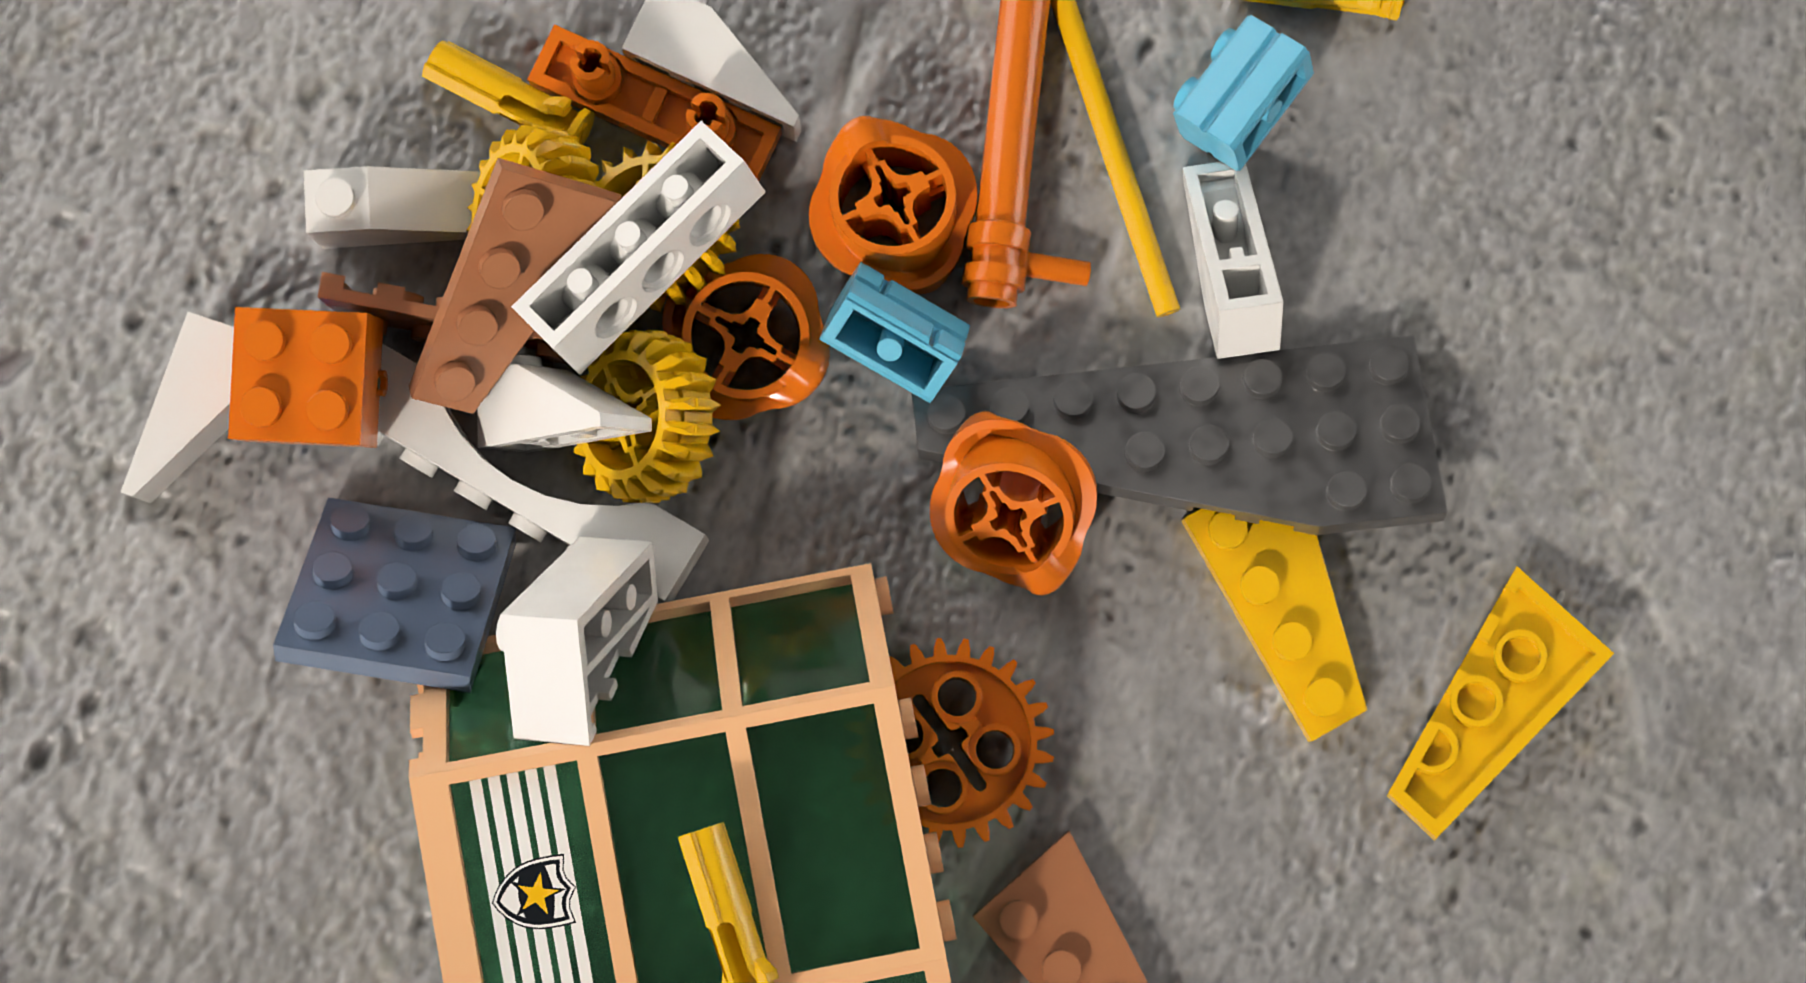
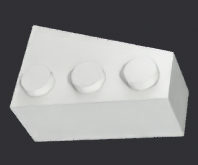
M579 537L500 614L496 629V640L499 649L504 652L514 739L590 746L597 732L595 723H592L591 720L592 712L598 700H612L618 687L616 678H609L619 656L632 657L658 603L653 541Z

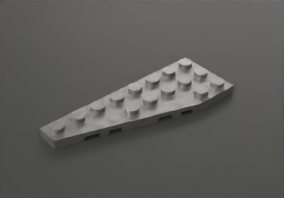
M1414 335L1276 350L1220 359L1212 357L941 387L930 403L911 393L919 459L943 463L947 445L959 427L970 416L978 412L989 411L1000 417L1023 423L1038 431L1058 436L1071 443L1089 462L1095 476L1097 493L1188 511H1192L1193 507L1232 514L1235 515V520L1259 524V520L1294 526L1293 531L1312 535L1444 521L1448 513Z

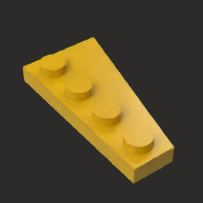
M1199 509L1183 518L1181 522L1307 741L1312 742L1367 711L1317 535L1293 531L1294 526L1259 520V524L1235 520V515L1206 509Z
M1516 566L1390 788L1387 797L1435 841L1613 656L1614 652Z

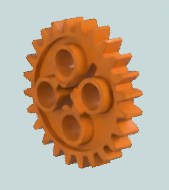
M936 638L932 657L925 658L921 650L914 643L910 645L911 664L904 667L892 656H889L897 700L911 697L915 721L920 724L923 730L921 746L916 751L908 754L910 767L924 764L926 777L937 769H946L952 771L961 783L959 798L952 805L937 807L931 804L918 807L921 826L929 828V833L937 832L938 842L943 830L951 831L957 847L963 848L966 839V829L974 827L980 838L987 842L990 841L989 821L995 818L1001 825L1010 830L1014 826L1007 809L1012 804L1027 811L1033 808L1029 799L1023 794V790L1026 785L1034 788H1045L1047 783L1032 771L1035 764L1053 762L1054 756L1037 749V741L1054 735V729L1035 726L1034 718L1043 713L1048 708L1047 702L1028 704L1025 696L1036 684L1034 679L1023 681L1017 685L1010 680L1018 662L1013 659L998 670L992 666L994 647L989 646L978 660L970 657L969 639L963 638L956 655H948L942 638ZM950 680H962L968 683L974 691V706L968 713L962 716H953L946 713L938 702L939 689ZM916 695H923L948 731L953 732L961 728L965 732L967 738L960 746L966 757L985 780L986 787L984 790L977 791L950 754H945L940 758L934 754L932 747L938 742V737L914 705L913 698ZM874 704L858 707L867 713L865 721L846 723L847 730L862 736V744L845 750V756L864 759L866 767L857 771L851 777L853 783L872 782L875 788L867 795L863 803L865 806H870L884 800L889 807L881 823L886 826L896 818ZM987 732H1000L1009 738L1012 744V757L1000 769H991L984 766L977 757V742Z

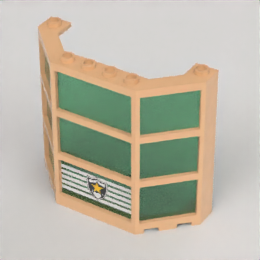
M869 563L657 604L632 657L619 656L609 678H616L618 687L612 700H598L592 712L591 720L592 723H595L597 732L590 746L514 739L504 652L497 645L496 635H491L487 638L471 693L417 684L419 694L410 695V733L412 739L423 737V752H419L418 758L409 760V783L443 983H721L723 972L709 928H706L678 840L679 836L724 822L765 956L777 969L779 978L774 980V983H951L944 942L957 940L950 900L936 901L931 874L944 872L937 832L923 834L918 807L931 805L924 764L910 767L905 740L918 738L911 697L897 700L881 617L894 614L887 576L874 578L872 565Z

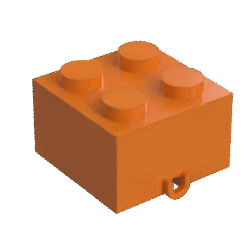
M235 307L228 439L260 443L377 448L380 396L385 397L388 390L387 371L381 370L384 319L369 313ZM380 377V389L378 390V378Z

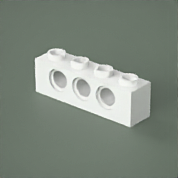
M700 121L511 307L553 350L581 375L766 191L746 162L705 123Z

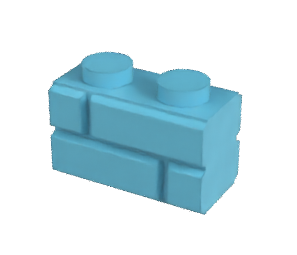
M1253 15L1247 16L1237 30L1228 28L1220 35L1211 52L1212 63L1199 79L1191 77L1181 86L1173 105L1175 109L1173 115L1180 135L1206 153L1210 152L1214 158L1235 171H1240L1314 74L1310 52L1305 46L1283 33H1277L1273 27Z
M860 262L831 307L819 340L930 403L958 364L964 350L970 325L893 280L888 282L884 279L883 274Z

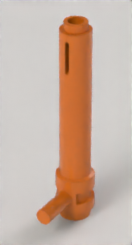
M1000 0L976 220L968 226L966 247L972 251L971 262L964 265L962 285L968 288L966 300L971 304L982 307L1013 308L1017 306L1018 294L1025 291L1026 277L1087 286L1090 279L1091 263L1089 261L1029 252L1031 231L1026 228V218L1051 0Z

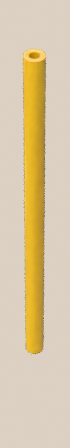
M1051 0L1050 3L1156 317L1160 318L1171 315L1181 309L1076 0Z

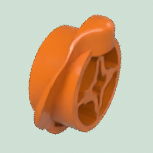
M871 116L853 118L841 128L828 149L819 182L811 197L809 224L815 245L822 256L833 267L848 275H852L858 264L863 262L883 274L884 279L888 282L893 280L918 295L933 292L947 280L960 259L968 226L973 220L977 207L975 175L964 154L952 143L939 136L922 133L898 122ZM890 167H905L918 172L911 175H899L892 171ZM866 175L870 186L868 195L855 202L856 209L842 215V207L848 192L859 179ZM882 188L889 200L892 199L897 206L904 205L905 223L899 213L894 212L890 205L883 206ZM944 197L946 205L940 220L929 233L921 237L918 232V217L931 209L932 201ZM878 235L889 236L899 246L879 245L867 239Z
M771 254L748 255L724 264L725 275L714 274L709 271L704 277L707 285L700 291H697L694 286L685 290V306L677 305L670 296L668 297L662 318L663 331L667 332V335H674L685 342L692 343L693 327L697 319L721 336L725 344L723 356L712 375V378L716 379V383L710 392V397L713 401L721 404L712 413V418L740 420L767 410L786 408L806 399L823 381L829 366L830 346L819 340L824 325L819 312L817 294L808 276L791 261ZM752 285L763 288L752 306L741 314H730L719 308L716 309L707 303L718 292L733 286ZM779 298L790 308L798 326L799 346L797 355L777 343L770 336L767 329L768 318ZM716 320H721L730 326L734 324L742 328L749 320L757 323L759 327L756 336L764 342V346L776 354H771L761 347L758 350L750 346L745 349L743 354L733 350L735 338L732 334L728 333V328L719 324ZM760 359L786 371L780 379L762 388L739 390L728 387L739 368L749 360Z
M989 411L978 412L970 416L959 427L945 450L942 469L930 499L929 509L932 530L942 549L960 565L970 570L987 574L1010 585L1024 588L1032 594L1047 595L1057 590L1064 583L1081 556L1083 541L1096 512L1097 484L1087 459L1068 441L1058 436L1038 431L1018 421L1000 417ZM979 477L984 484L983 491L980 493L978 501L968 505L963 489L971 481ZM1059 502L1063 515L1053 525L1045 529L1041 523L1042 515L1047 513L1048 506Z

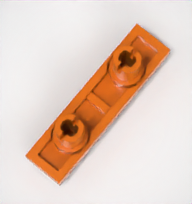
M555 24L527 78L531 86L551 96H565L572 100L571 105L579 109L588 108L594 111L595 116L665 148L672 141L677 145L702 121L746 162L758 181H760L782 135L780 126L731 105L715 94L698 90L612 51L598 41L588 40Z

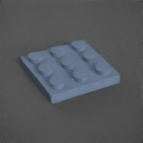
M328 497L273 643L275 661L471 693L516 546V528Z

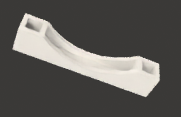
M382 343L381 370L387 371L388 390L386 396H380L377 446L386 436L405 448L399 459L425 475L433 478L438 468L460 480L454 492L486 511L494 500L514 512L508 524L540 543L547 532L568 544L567 549L579 537L653 541L658 598L664 602H670L675 599L710 541L704 533L653 503H634L620 506L578 504L545 496L511 480L492 466L469 441L451 408L412 399L408 386L417 364ZM380 377L378 378V390L380 389Z

